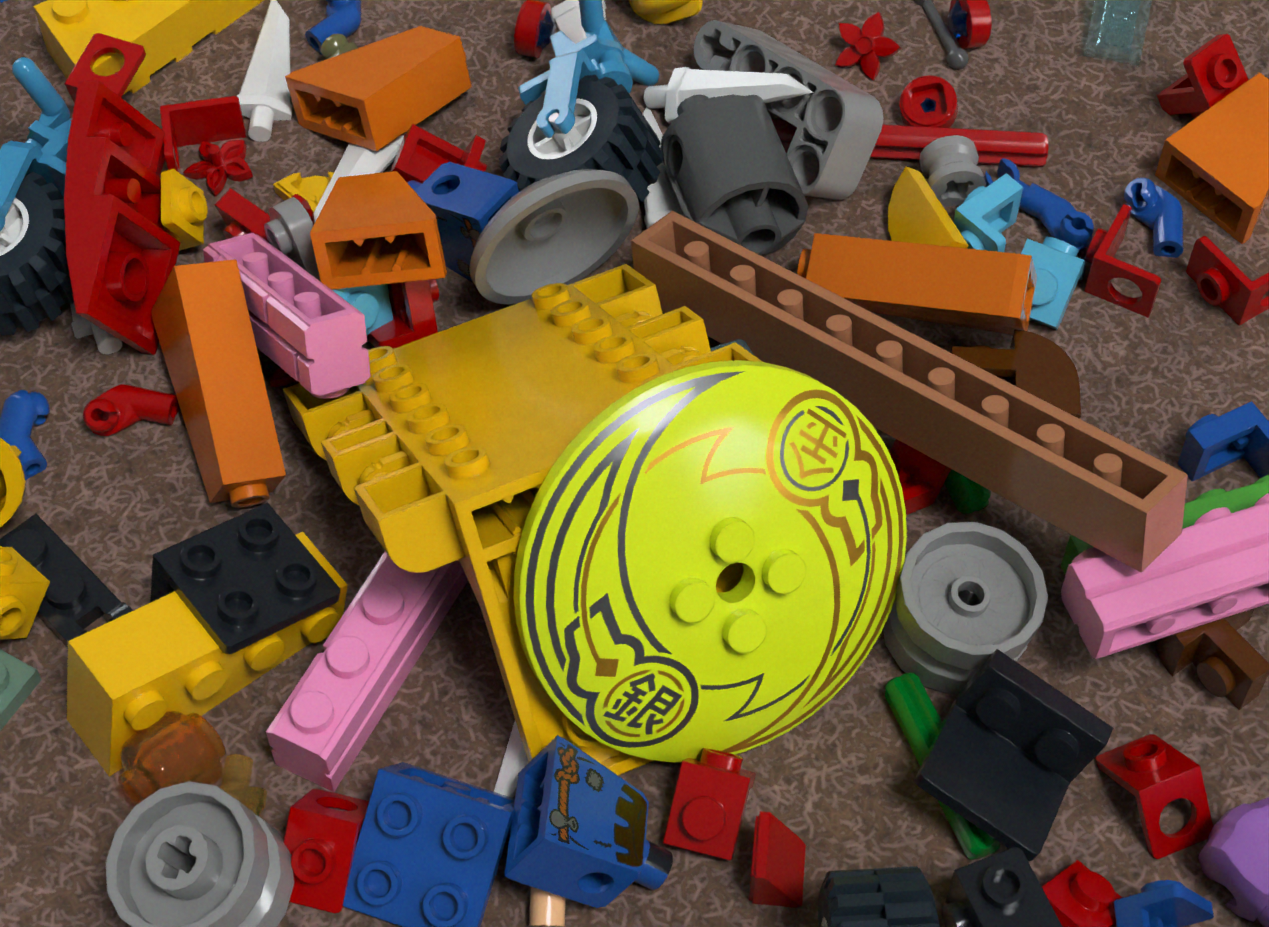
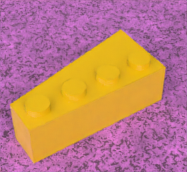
M46 0L35 5L34 9L47 51L66 78L69 77L92 36L96 33L143 46L146 56L124 92L125 94L130 91L134 94L150 82L149 76L172 60L177 63L193 51L192 46L210 33H219L264 0ZM118 53L104 54L94 62L93 72L100 76L115 74L122 68L124 57Z
M303 531L296 534L297 538L339 586V601L233 654H225L175 591L68 641L67 721L109 777L124 767L123 757L143 741L152 738L153 742L156 743L155 737L162 734L167 735V738H169L310 643H317L329 637L344 613L348 584Z

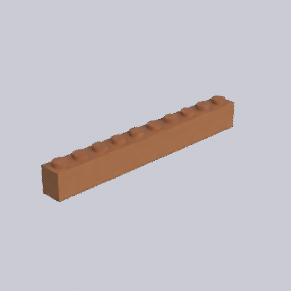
M673 210L631 240L634 270L656 285L663 312L667 313L686 306L703 318L707 336L725 346L736 342L765 363L784 366L809 375L835 390L852 403L875 428L1142 573L1182 534L1188 474Z

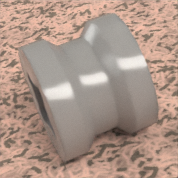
M952 135L936 139L925 146L920 153L919 163L924 176L928 178L927 183L943 207L962 205L966 197L979 186H986L983 172L977 166L979 156L976 146L972 140L964 136Z

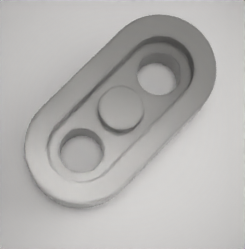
M292 197L270 207V222L264 224L269 243L320 281L310 231L314 224L299 200Z

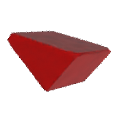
M760 811L759 816L755 818L749 900H752V904L798 908L802 906L806 845L800 837L771 812Z

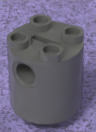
M734 94L708 98L705 95H693L686 98L677 108L678 117L671 122L662 136L660 147L663 152L664 166L684 217L760 256L777 251L793 239L806 221L809 206L763 99L758 95L740 96Z

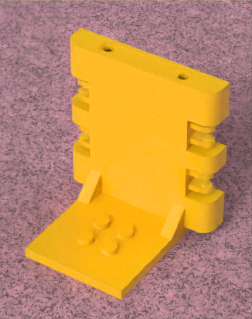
M624 264L569 285L554 283L542 286L531 294V299L394 349L390 346L372 348L368 350L371 377L364 384L350 387L348 392L342 396L327 399L317 398L311 395L300 383L284 388L283 392L293 421L314 451L327 461L333 478L345 495L352 502L360 506L367 526L398 567L409 572L421 573L456 560L460 561L482 610L528 763L557 735L575 745L618 776L654 761L620 752L602 744L583 732L563 714L543 690L531 670L524 653L516 624L514 570L519 541L535 496L551 467L583 428L609 405L635 388L659 376L685 367L719 361H763L736 342L711 351L703 318L686 306L663 314L656 285L629 265ZM742 563L731 564L720 573L716 582V591L718 593L730 591L740 582L743 575Z

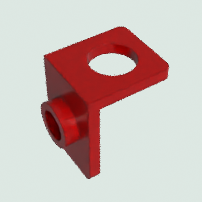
M101 33L94 34L64 83L74 104L79 81H100L122 98L143 62L146 52L141 45ZM118 53L124 57L122 68L115 74L100 76L93 72L94 62L104 54Z
M237 96L160 106L162 130L165 132L163 139L164 155L168 170L175 169L181 174L178 147L201 144L202 141L217 142L247 137L241 105Z
M1123 204L1109 230L1106 231L1098 228L1092 238L1085 256V261L1091 263V268L1084 292L1149 318L1158 294L1161 278L1158 275L1114 258L1124 239L1132 210L1131 206ZM1125 278L1132 281L1140 288L1142 296L1132 298L1119 293L1113 287L1111 279Z
M1202 236L1195 241L1186 273L1197 283L1198 290L1205 301L1214 306L1219 305L1239 326L1269 309V295L1262 299L1269 290V272L1251 281L1207 236Z
M1154 734L1141 737L1100 754L1095 758L1098 768L1136 797L1147 850L1155 859H1161L1208 839L1213 823L1199 764ZM1175 799H1188L1192 812L1187 825L1176 833H1163L1159 820L1165 806Z
M312 789L290 807L284 844L292 855L291 867L294 876V887L289 902L331 913H339L343 909L358 833L362 828L369 801L321 789ZM326 807H334V808H339V809H343V810H347V811L333 810V809H329V808H326Z

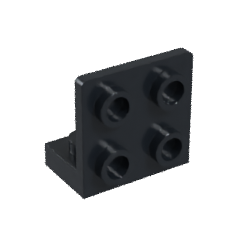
M268 502L153 554L150 603L175 591L225 654H233L339 601V586Z
M996 649L957 694L915 777V783L918 787L1007 848H1020L1027 860L1033 861L1043 848L1069 784L1107 745L1113 727Z

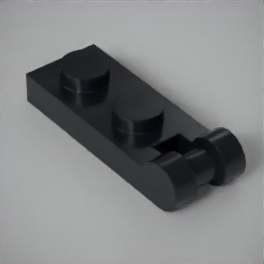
M34 514L0 538V546L14 548L50 581L37 616L67 648L69 640L88 632L84 629L101 616L108 623L133 611L131 607L121 602L37 514Z

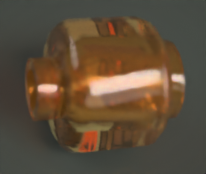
M166 711L158 722L149 728L139 730L123 744L120 757L125 772L118 777L119 784L126 796L135 805L161 788L189 781L216 785L223 773L221 759L226 754L225 746L216 730L199 714L190 713L186 716L179 711Z

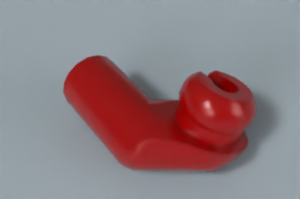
M120 384L91 400L84 408L83 420L93 433L100 436H110L140 420L171 426L180 406L174 394Z

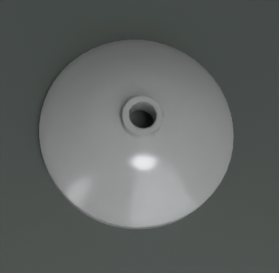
M580 169L544 178L525 187L500 208L477 239L470 261V276L479 293L489 301L499 304H517L531 299V294L542 286L554 283L569 285L583 279L603 264L620 247L632 230L639 209L636 193L623 176L611 171Z

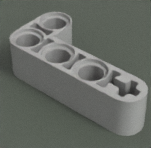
M717 20L709 21L703 25L696 35L694 43V57L697 64L703 70L789 74L814 92L766 103L765 106L769 111L797 127L786 154L804 196L843 200L853 194L860 182L882 129L883 110L880 102L874 96L760 30Z

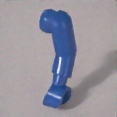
M1001 159L997 169L998 177L1000 178L1007 173L1023 186L1019 209L1041 220L1051 237L1079 249L1078 253L1085 250L1093 237L1094 225L1092 219L1087 214L1076 211L1066 199L1034 183L1029 186L1020 181L1017 166L1009 159ZM986 171L984 175L985 187L993 183L992 178Z

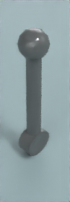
M913 0L924 8L948 52V65L956 70L964 68L969 61L968 53L964 49L957 47L933 4L934 0Z

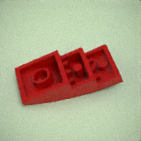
M79 81L68 137L64 189L66 257L76 313L142 354L155 355L159 339L153 323L151 310L173 267L176 266L181 243L163 230L164 226L161 222V177L156 174L165 132L102 82Z

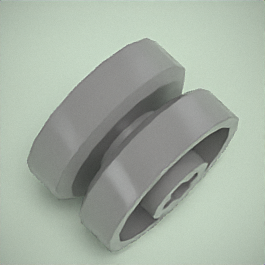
M978 522L946 523L926 532L905 556V562L897 584L896 598L883 628L885 645L900 669L906 673L912 672L918 675L923 686L951 695L958 694L996 649L1018 663L1028 643L1043 622L1048 600L1043 571L1027 547L1001 529Z
M189 781L159 789L134 806L114 834L106 860L107 893L119 917L131 927H277L286 914L294 887V876L291 867L292 855L284 844L280 833L237 799L218 786Z

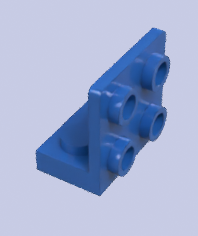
M405 762L380 768L356 845L343 906L402 927H481L506 838L510 837L512 818L515 813V799Z

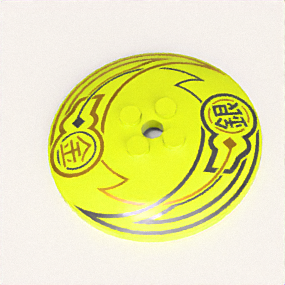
M742 360L709 362L685 367L659 376L630 391L590 421L569 443L551 467L539 488L526 517L521 534L514 570L516 624L524 653L531 670L543 690L563 714L583 732L602 744L620 752L648 760L682 762L686 758L700 760L703 748L739 754L766 744L792 730L822 708L852 678L867 658L891 613L896 598L897 584L905 562L907 541L906 508L895 464L885 443L873 425L852 403L835 390L809 375L784 366ZM742 563L743 575L740 582L730 591L718 593L716 591V582L720 573L731 564Z

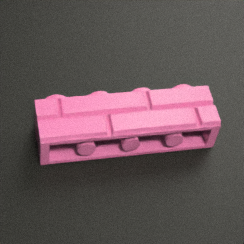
M254 233L209 243L203 249L205 263L237 260L256 347L281 367L285 373L299 381L311 395L325 399L339 397L347 393L350 387L364 384L371 377L368 350L362 346L367 342L365 316L362 312L264 238Z
M1269 493L1261 497L1253 507L1231 513L1229 508L1221 507L1205 513L1196 520L1194 525L1183 528L1182 534L1142 573L1095 547L1089 548L1077 555L1072 563L1068 565L1061 595L1074 624H1077L1079 627V634L1091 657L1095 659L1105 657L1269 604Z
M386 551L383 553L323 644L324 652L317 653L267 729L266 734L269 744L273 748L271 751L276 765L335 792L467 583V576L459 560L427 572L415 573L401 569L391 560Z

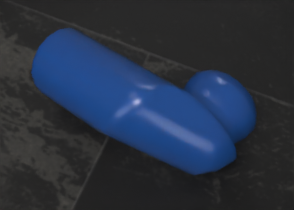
M326 0L328 2L326 6L327 17L306 31L305 37L308 44L322 55L321 45L329 36L340 33L347 38L352 35L361 23V0Z
M1142 177L1132 180L1124 191L1126 205L1132 207L1131 214L1136 219L1153 230L1154 254L1163 257H1179L1183 253V210L1179 200L1166 190L1156 186L1148 178Z
M19 390L11 394L4 401L0 415V438L10 446L15 445L22 452L19 460L22 463L26 480L47 467L46 459L30 435L33 426H39L46 421L44 415L49 414L50 407L43 394Z

